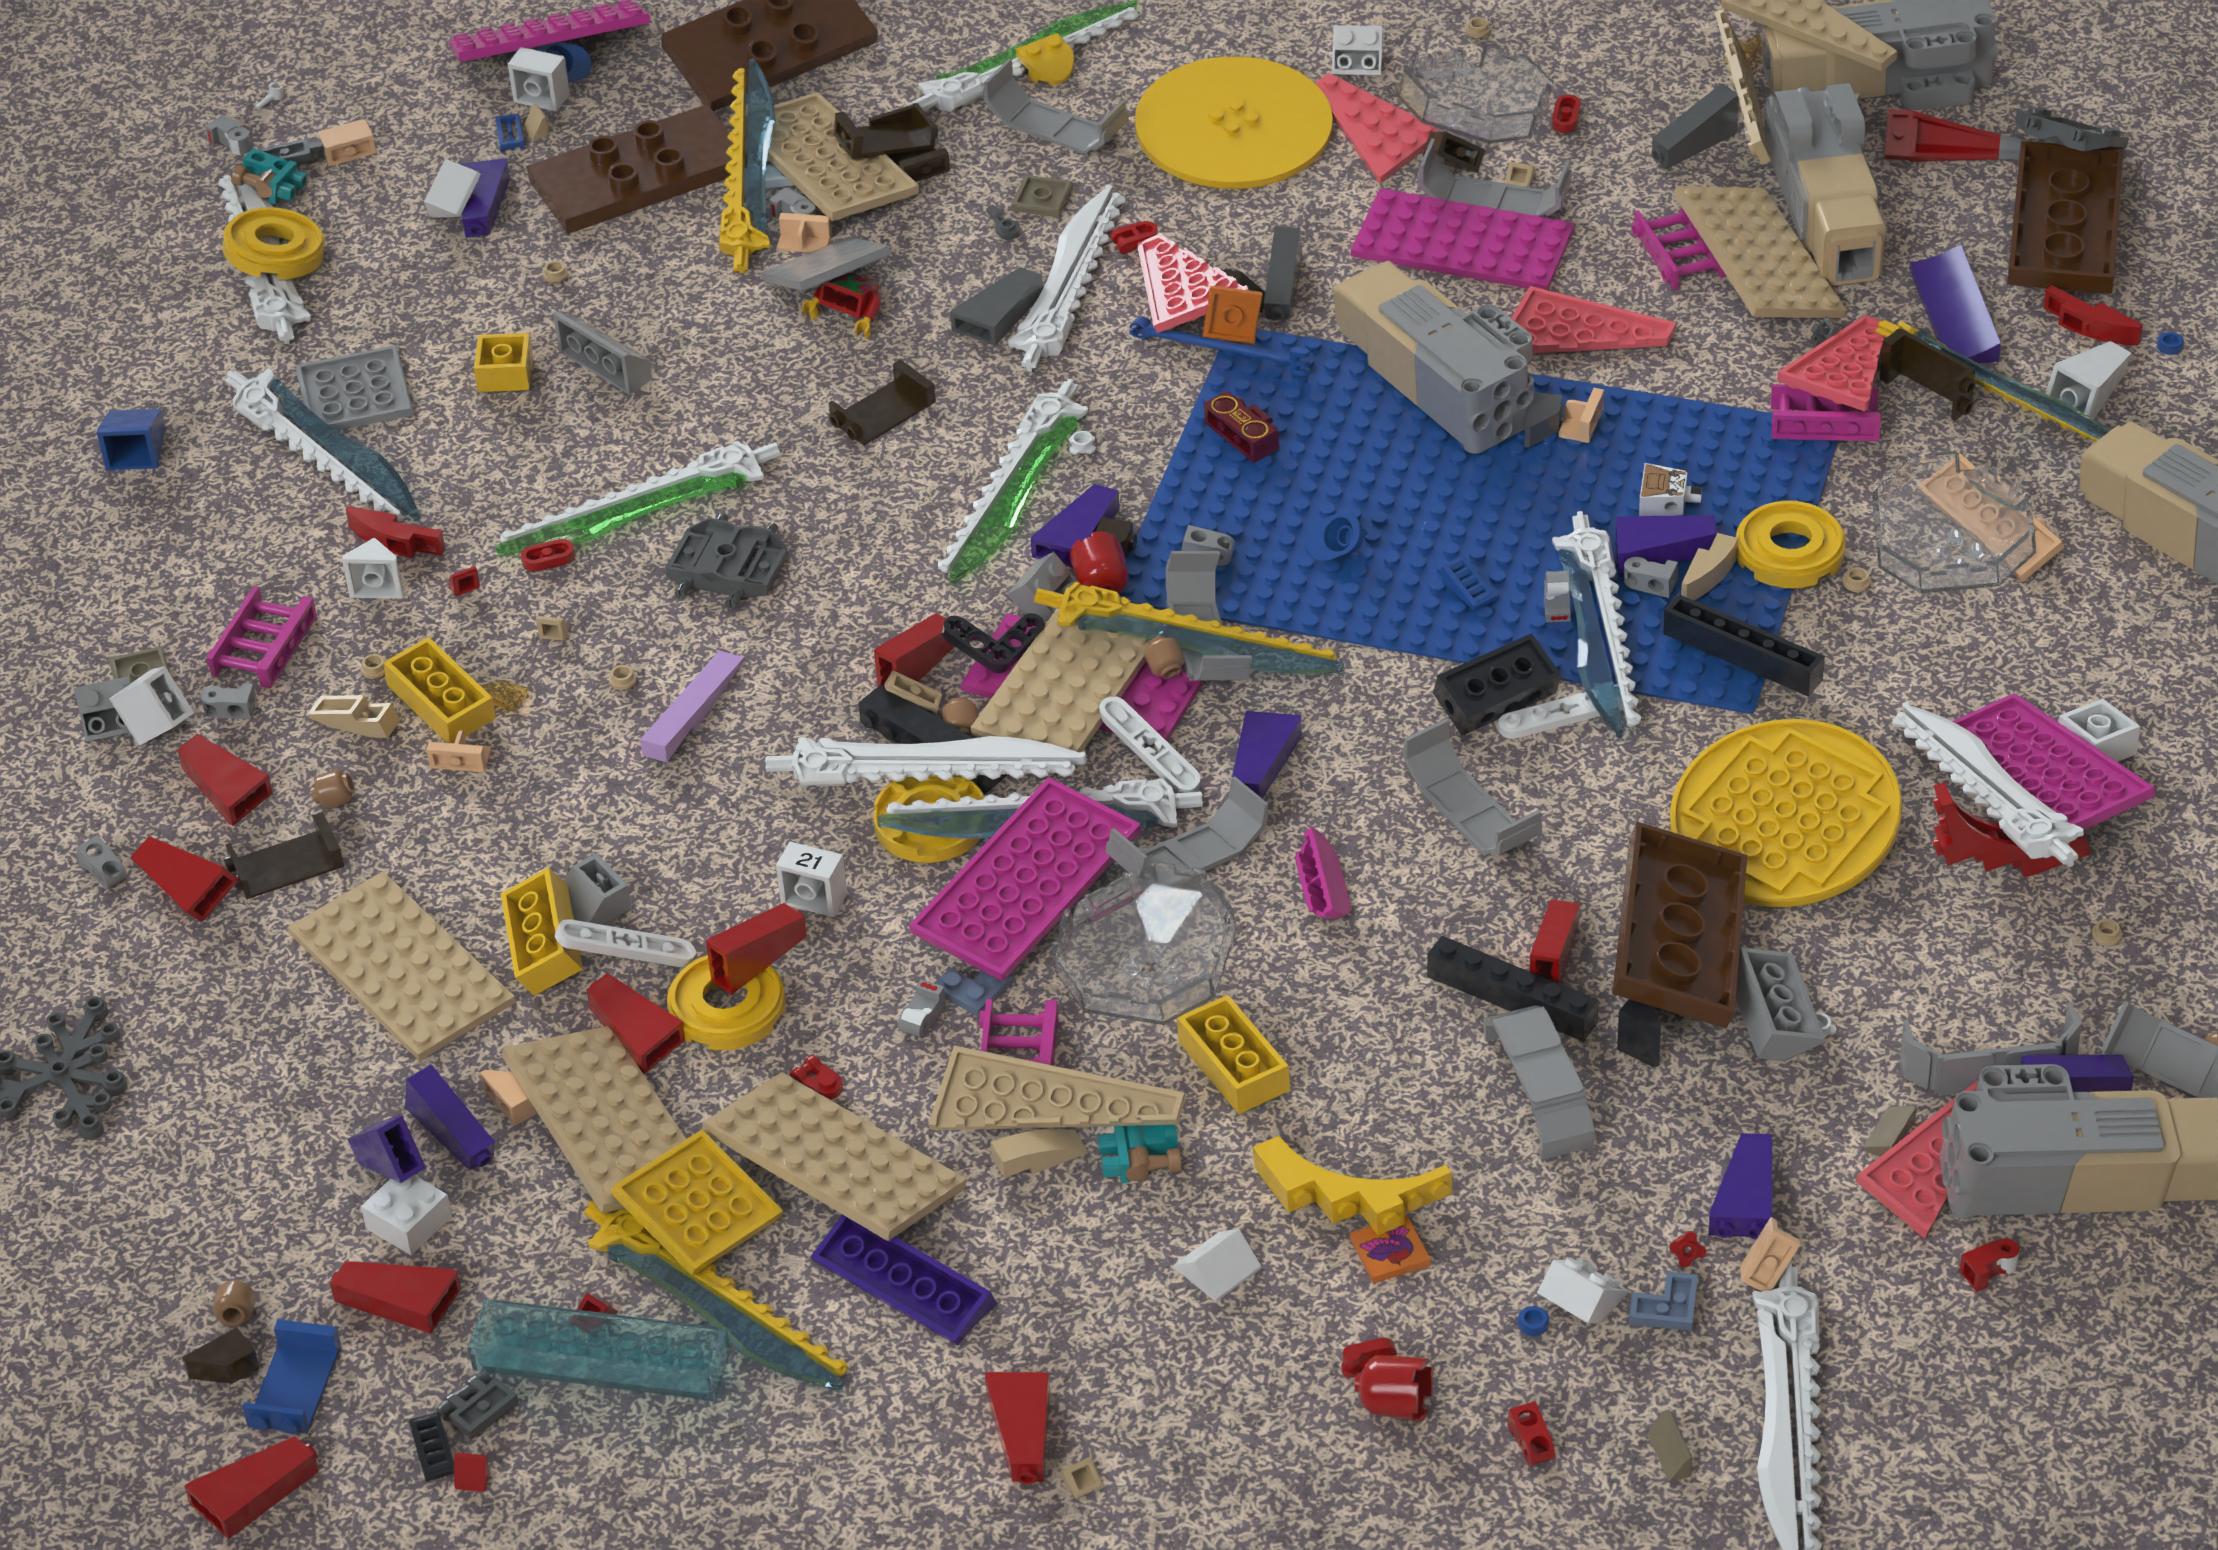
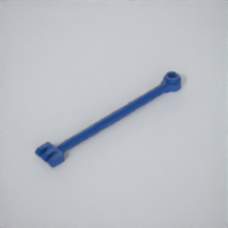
M1146 317L1136 318L1129 326L1131 328L1130 334L1140 339L1154 336L1290 365V374L1298 376H1308L1310 374V369L1308 368L1309 359L1307 358L1309 357V350L1294 346L1290 350V354L1176 330L1157 333L1154 325Z

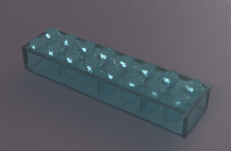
M486 1298L484 1299L468 1345L473 1371L482 1372L485 1370L488 1373L716 1401L731 1353L727 1328Z

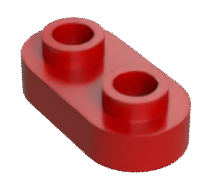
M1562 95L1557 98L1552 115V127L1555 131L1568 133L1576 129L1581 109V101L1578 97Z
M566 539L532 545L521 552L522 566L528 571H540L570 563L575 557L573 543Z

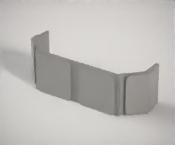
M1008 59L984 82L983 100L991 111L1002 120V124L1086 155L1092 150L1095 151L1105 145L1129 121L1125 100H1121L1099 123L1031 99L1013 77L1012 59Z
M1432 138L1417 174V185L1430 198H1441L1528 215H1538L1540 217L1544 215L1547 217L1562 207L1572 181L1570 160H1566L1558 182L1547 190L1455 176L1435 157V139Z
M1171 551L1166 565V604L1177 615L1193 614L1201 621L1217 620L1222 623L1215 602V571L1220 556L1219 551ZM1173 630L1185 657L1184 668L1189 681L1248 680L1252 655H1232L1226 641Z
M1447 718L1405 738L1403 758L1410 774L1415 779L1417 789L1484 857L1500 855L1542 834L1540 810L1515 821L1462 768L1449 739V720Z
M1234 776L1231 778L1228 799L1208 823L1143 851L1139 850L1113 828L1110 830L1109 841H1107L1105 852L1145 886L1150 887L1154 891H1162L1193 877L1198 872L1210 870L1244 853L1247 846L1258 837L1267 825L1268 803Z
M2125 1001L2101 1051L2107 1055H2123L2129 1066L2197 1098H2218V1046L2168 1024Z
M2068 1002L2064 1034L2057 1042L1941 1054L1914 1040L1909 1021L1904 1020L1900 1067L1905 1079L1924 1089L1930 1088L1934 1090L1935 1094L1940 1093V1095L1957 1094L1963 1092L1975 1081H1978L1982 1069L1987 1066L2020 1065L2021 1056L2078 1055L2082 1022L2079 1013L2075 1012L2073 1003Z
M1531 1006L1483 1018L1485 1042L1500 1038L1533 1108L1540 1138V1159L1544 1160L1593 1147L1595 1129L1586 1093L1545 1008Z

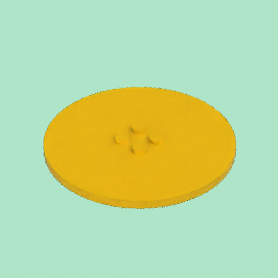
M1236 56L1199 60L1166 73L1145 91L1138 102L1135 113V133L1138 143L1146 156L1155 165L1184 181L1223 189L1260 187L1296 175L1314 163L1324 152L1330 141L1333 125L1332 109L1329 101L1322 90L1311 79L1283 64L1259 58Z
M1781 719L1750 725L1714 742L1702 751L1684 771L1674 791L1670 807L1671 832L1748 855L1744 903L1764 907L1807 905L1829 899L1854 887L1868 877L1889 854L1897 839L1902 820V799L1899 783L1886 758L1867 740L1847 729L1826 722L1805 719Z

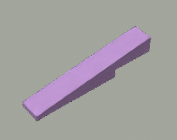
M719 650L640 739L642 755L668 762L689 731L693 733L696 731L743 664L744 657Z

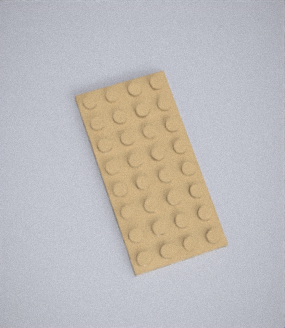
M819 92L746 114V139L826 216H829L832 221L919 194V185L887 155L852 159L833 135L835 113L839 111Z
M1676 186L1674 196L1753 317L1824 318L1826 316L1828 318H1842L1845 316L1846 308L1826 278H1822L1818 266L1765 188Z
M1057 608L1045 624L1042 632L1036 636L972 724L971 735L978 738L998 736L1028 739L1053 744L1079 753L1083 752L1103 723L1099 712L1101 702L1108 697L1115 696L1121 698L1146 662L1144 653L1150 645L1149 642L1155 637L1164 636L1168 629L1120 619V621L1107 626L1087 622L1074 626H1058L1056 623L1060 609Z
M384 871L288 926L289 934L418 1061L423 1060L516 1003L515 996Z
M608 1026L503 1047L502 1058L601 1213L625 1208L611 1194L613 1185L686 1140L632 1056Z
M783 1072L703 1122L702 1130L710 1137L887 1241L897 1236L966 1187L967 1179Z

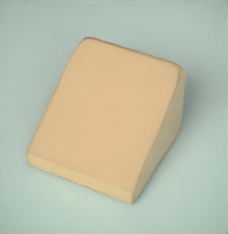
M536 104L532 106L523 127L531 140H537L549 135L547 117Z
M1509 162L1504 183L1530 187L1536 172L1534 166Z
M536 617L538 634L541 639L566 640L570 627L564 618Z
M1091 1457L1066 1467L1059 1472V1475L1075 1499L1104 1486Z

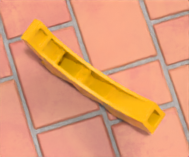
M1280 1136L1252 1147L1255 1169L1288 1213L1314 1202L1319 1205L1333 1224L1361 1213L1377 1235L1404 1225V1214L1453 1194L1452 1172L1446 1165L1415 1177L1388 1180L1364 1179L1337 1174L1310 1163L1293 1151Z

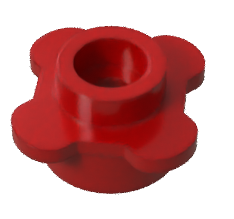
M1687 1231L1669 1245L1670 1252L1677 1255L1679 1265L1682 1267H1689L1692 1261L1697 1258H1703L1706 1255L1705 1246L1699 1244L1697 1235L1693 1231ZM1686 1247L1691 1248L1689 1252L1685 1251Z

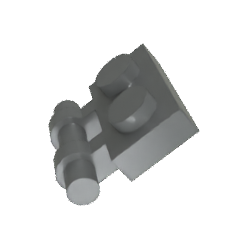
M485 1370L477 1376L472 1375L465 1381V1386L456 1393H449L443 1398L444 1402L436 1408V1411L440 1413L442 1418L453 1411L449 1415L451 1424L471 1440L519 1403L518 1395L496 1378L486 1385L492 1379Z

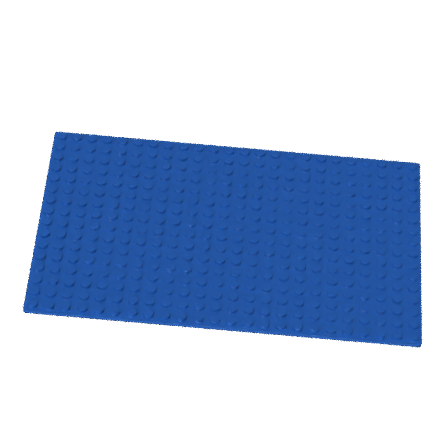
M1257 329L1254 344L1229 342L1290 354V350L1294 346L1308 349L1309 357L1307 358L1309 359L1308 368L1310 369V374L1308 376H1298L1290 374V365L1221 350L1218 351L1137 534L1136 548L1130 550L1126 559L1129 578L1127 586L1119 594L1120 598L1125 597L1131 601L1130 603L1134 604L1148 603L1155 609L1164 610L1168 608L1166 604V565L1171 551H1182L1183 539L1188 525L1224 533L1234 539L1235 548L1230 563L1224 566L1217 565L1215 571V602L1220 619L1223 621L1466 663L1532 633L1560 672L1561 681L1603 688L1616 685L1617 680L1594 583L1581 576L1576 561L1557 551L1552 544L1553 537H1561L1574 532L1572 516H1577V512L1582 511L1583 515H1588L1590 528L1594 527L1598 530H1605L1610 536L1616 569L1615 576L1610 578V580L1619 585L1618 592L1614 593L1613 596L1622 601L1620 609H1617L1616 612L1625 618L1623 625L1618 626V628L1627 633L1626 640L1621 644L1630 650L1628 658L1623 660L1633 666L1631 674H1628L1627 677L1636 683L1634 691H1630V693L1752 714L1755 712L1765 681L1764 677L1663 634L1664 610L1678 594L1681 595L1682 582L1693 559L1678 562V581L1669 598L1629 588L1625 585L1624 573L1618 574L1616 516H1639L1645 463L1684 470L1687 472V486L1702 487L1701 503L1685 502L1682 516L1715 515L1716 526H1721V534L1736 537V531L1741 521L1753 510L1763 505L1778 501H1800L1818 506L1838 440L1772 439V413L1532 374L1534 378V392L1562 395V406H1565L1568 400L1588 402L1593 388L1604 389L1603 411L1590 442L1586 443L1560 438L1558 432L1531 447H1524L1525 430L1483 452L1473 454L1467 452L1462 443L1370 367L1367 354L1357 345ZM1225 391H1229L1236 398L1241 397L1247 408L1251 405H1256L1273 419L1272 423L1278 428L1279 450L1253 463L1205 424L1204 403ZM1348 511L1353 513L1358 518L1362 528L1367 530L1368 534L1364 536L1363 544L1356 552L1331 560L1320 561L1314 559L1306 547V538L1311 527L1321 519L1339 512ZM1781 533L1772 536L1771 540L1779 547L1798 549L1806 546L1808 538L1796 533ZM1459 556H1464L1494 592L1496 600L1475 611L1472 610L1441 581V567ZM1736 560L1731 570L1713 589L1694 601L1778 636L1793 588H1781L1762 583L1754 579L1753 571L1746 566L1742 568ZM1568 570L1571 621L1546 622L1544 610L1546 571ZM1479 592L1473 595V598L1480 595L1481 593Z

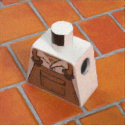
M1645 463L1640 492L1639 516H1682L1685 502L1701 503L1702 487L1687 486L1686 471Z

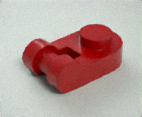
M1141 221L1113 230L1110 237L1113 243L1117 245L1120 253L1124 255L1138 248V242L1158 235V228L1151 221Z
M810 1055L804 1060L803 1066L796 1067L789 1073L791 1078L813 1089L829 1100L837 1098L843 1091L841 1076L823 1065L815 1055ZM811 1073L816 1075L813 1079L809 1077Z
M1378 1338L1346 1346L1342 1354L1341 1373L1345 1377L1353 1378L1363 1369L1369 1359L1377 1355L1397 1356L1393 1341L1390 1338Z

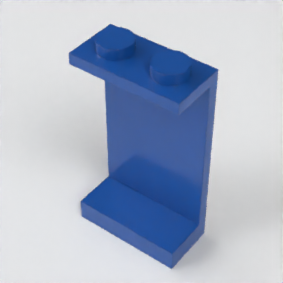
M277 1319L274 1327L278 1343L255 1403L244 1402L242 1408L247 1425L255 1429L264 1430L270 1428L282 1430L288 1434L296 1432L308 1434L342 1346L338 1329L335 1326Z

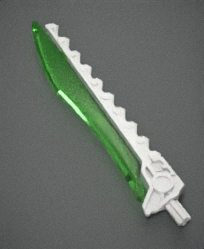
M1137 0L1099 7L1063 18L999 54L953 73L939 74L936 76V80L919 83L918 89L922 90L925 96L912 101L909 105L918 103L924 111L935 106L939 110L953 112L960 106L964 107L983 97L984 82L1008 59H1012L1013 75L1019 76L1025 72L1027 68L1016 57L1017 48L1058 33L1073 49L1074 45L1087 43L1095 35H1104L1109 28L1120 27L1126 20H1135L1139 16L1137 10H1135L1137 8Z
M1068 379L1067 382L1064 381L1058 393L1038 394L1017 429V437L1019 439L1008 443V451L1011 453L999 458L1000 466H1002L1001 469L991 472V480L994 482L982 487V495H985V497L973 502V508L976 512L965 516L967 527L956 531V539L959 541L947 546V554L950 555L948 558L938 561L939 570L944 573L950 572V583H956L957 580L984 562L1008 538L1017 525L1026 498L1038 475L1069 432H1072L1077 427L1076 420L1081 419L1088 413L1087 406H1081L1071 400L1078 389V384H1074L1072 379Z
M736 441L730 446H722L699 455L697 461L690 462L686 468H672L667 472V475L662 477L651 476L646 480V483L640 485L630 484L622 492L610 491L603 499H589L584 503V506L579 508L568 507L563 511V514L557 516L547 515L541 522L526 523L517 531H504L500 534L502 543L496 545L497 555L521 553L529 546L558 539H566L573 544L594 539L626 522L662 507L726 487H741L744 481L763 480L764 473L761 472L759 464L781 456L778 445L775 442L752 451L748 445H743Z

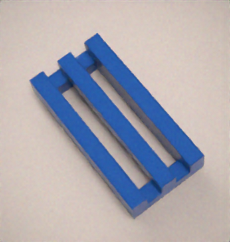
M520 114L495 117L500 151L505 152L506 148H510V151L515 150V147L525 149ZM512 120H516L519 140H514L511 126ZM505 121L509 141L504 142L501 122Z

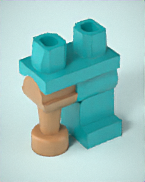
M252 148L243 158L242 166L237 165L234 168L231 183L242 186L245 183L256 188L260 198H269V203L276 204L280 199L291 202L295 197L296 188L302 190L306 186L307 174L296 170L297 162L291 160L288 162L277 156Z
M1176 1125L1114 1126V1133L1098 1135L1100 1155L1116 1153V1156L1101 1157L1103 1178L1120 1176L1121 1184L1130 1183V1180L1143 1181L1151 1170L1168 1167L1170 1173L1181 1172Z

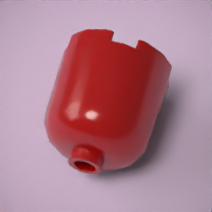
M1092 532L1091 537L1085 538L1083 541L1078 539L1074 543L1070 551V561L1077 581L1084 586H1095L1121 594L1128 584L1129 572L1123 547L1117 541L1116 536L1107 532Z
M1377 1355L1369 1359L1364 1365L1362 1372L1357 1373L1354 1384L1355 1392H1359L1363 1407L1369 1413L1378 1416L1417 1422L1424 1421L1429 1409H1423L1425 1396L1432 1397L1433 1368L1426 1366L1428 1365L1429 1358Z

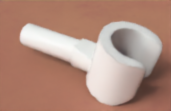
M276 82L270 83L269 94L255 105V108L260 110L272 100L282 99L284 96L283 86L278 88Z

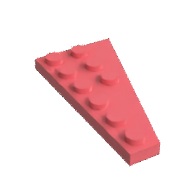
M1975 1081L1964 1091H1976L1978 1081ZM1955 1098L1860 1172L1856 1179V1183L1924 1239H1926L1948 1198L1943 1183L1939 1155L1943 1143L1944 1117H1950Z

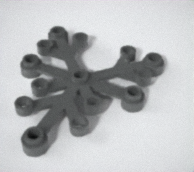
M92 996L86 1000L83 1006L85 1015L72 1037L65 1027L66 1022L62 1013L54 1012L48 1015L46 1019L48 1028L55 1033L65 1050L60 1059L54 1050L51 1035L46 1033L38 1035L34 1042L37 1051L43 1054L47 1063L17 1058L10 1050L0 1051V1115L3 1118H12L17 1114V1107L26 1092L47 1083H52L53 1085L61 1086L68 1098L64 1107L53 1113L55 1126L59 1129L69 1127L72 1124V1117L76 1112L80 1119L78 1128L82 1138L93 1140L103 1134L104 1127L101 1118L91 1114L87 1107L94 1108L98 1112L109 1110L112 1106L110 1096L121 1095L128 1086L125 1075L118 1070H111L106 1074L81 1070L92 1064L105 1062L108 1058V1053L103 1043L116 1041L120 1036L117 1024L108 1022L101 1026L100 1033L86 1038L94 1022L101 1021L107 1017L108 1007L105 1000L98 996ZM89 1050V1054L75 1059L77 1054ZM17 1070L39 1074L22 1082L1 1078V1075L8 1076ZM73 1081L103 1086L104 1092H98L94 1096L80 1094Z

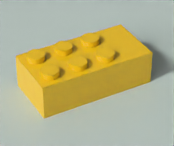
M430 637L423 639L383 662L387 686L447 743H455L459 730L464 731L466 737L496 719L493 697Z
M548 867L501 893L514 976L517 981L530 993L536 995L583 970L580 950L564 948L555 938V931L561 921L566 919L574 920L568 885Z
M1229 995L1176 1017L1179 1043L1238 1115L1290 1091L1289 1065Z

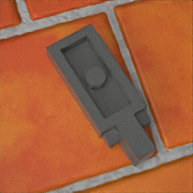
M307 138L260 149V151L277 156L288 162L290 160L297 162V164L325 158L324 146L321 140L311 142Z

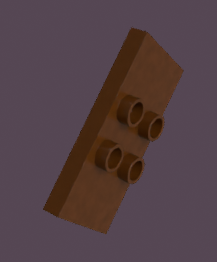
M741 0L662 33L661 47L703 105L708 104L714 112L732 104L737 99L731 91L738 84L732 76L739 68L745 69L747 76V98L876 43L878 30L855 0Z
M706 104L659 121H642L633 130L612 137L599 136L592 139L586 146L527 166L528 179L565 232L570 234L725 180L731 175L725 170V166L732 160L726 154V151L733 143L727 138L729 131L709 105ZM745 154V168H747L749 163L748 156Z
M2021 141L2007 285L2048 288L2053 285L2063 290L2112 294L2124 149L2100 148L2083 152L2061 144Z
M1636 822L1629 837L1613 995L1727 1029L1735 1013L1748 855Z

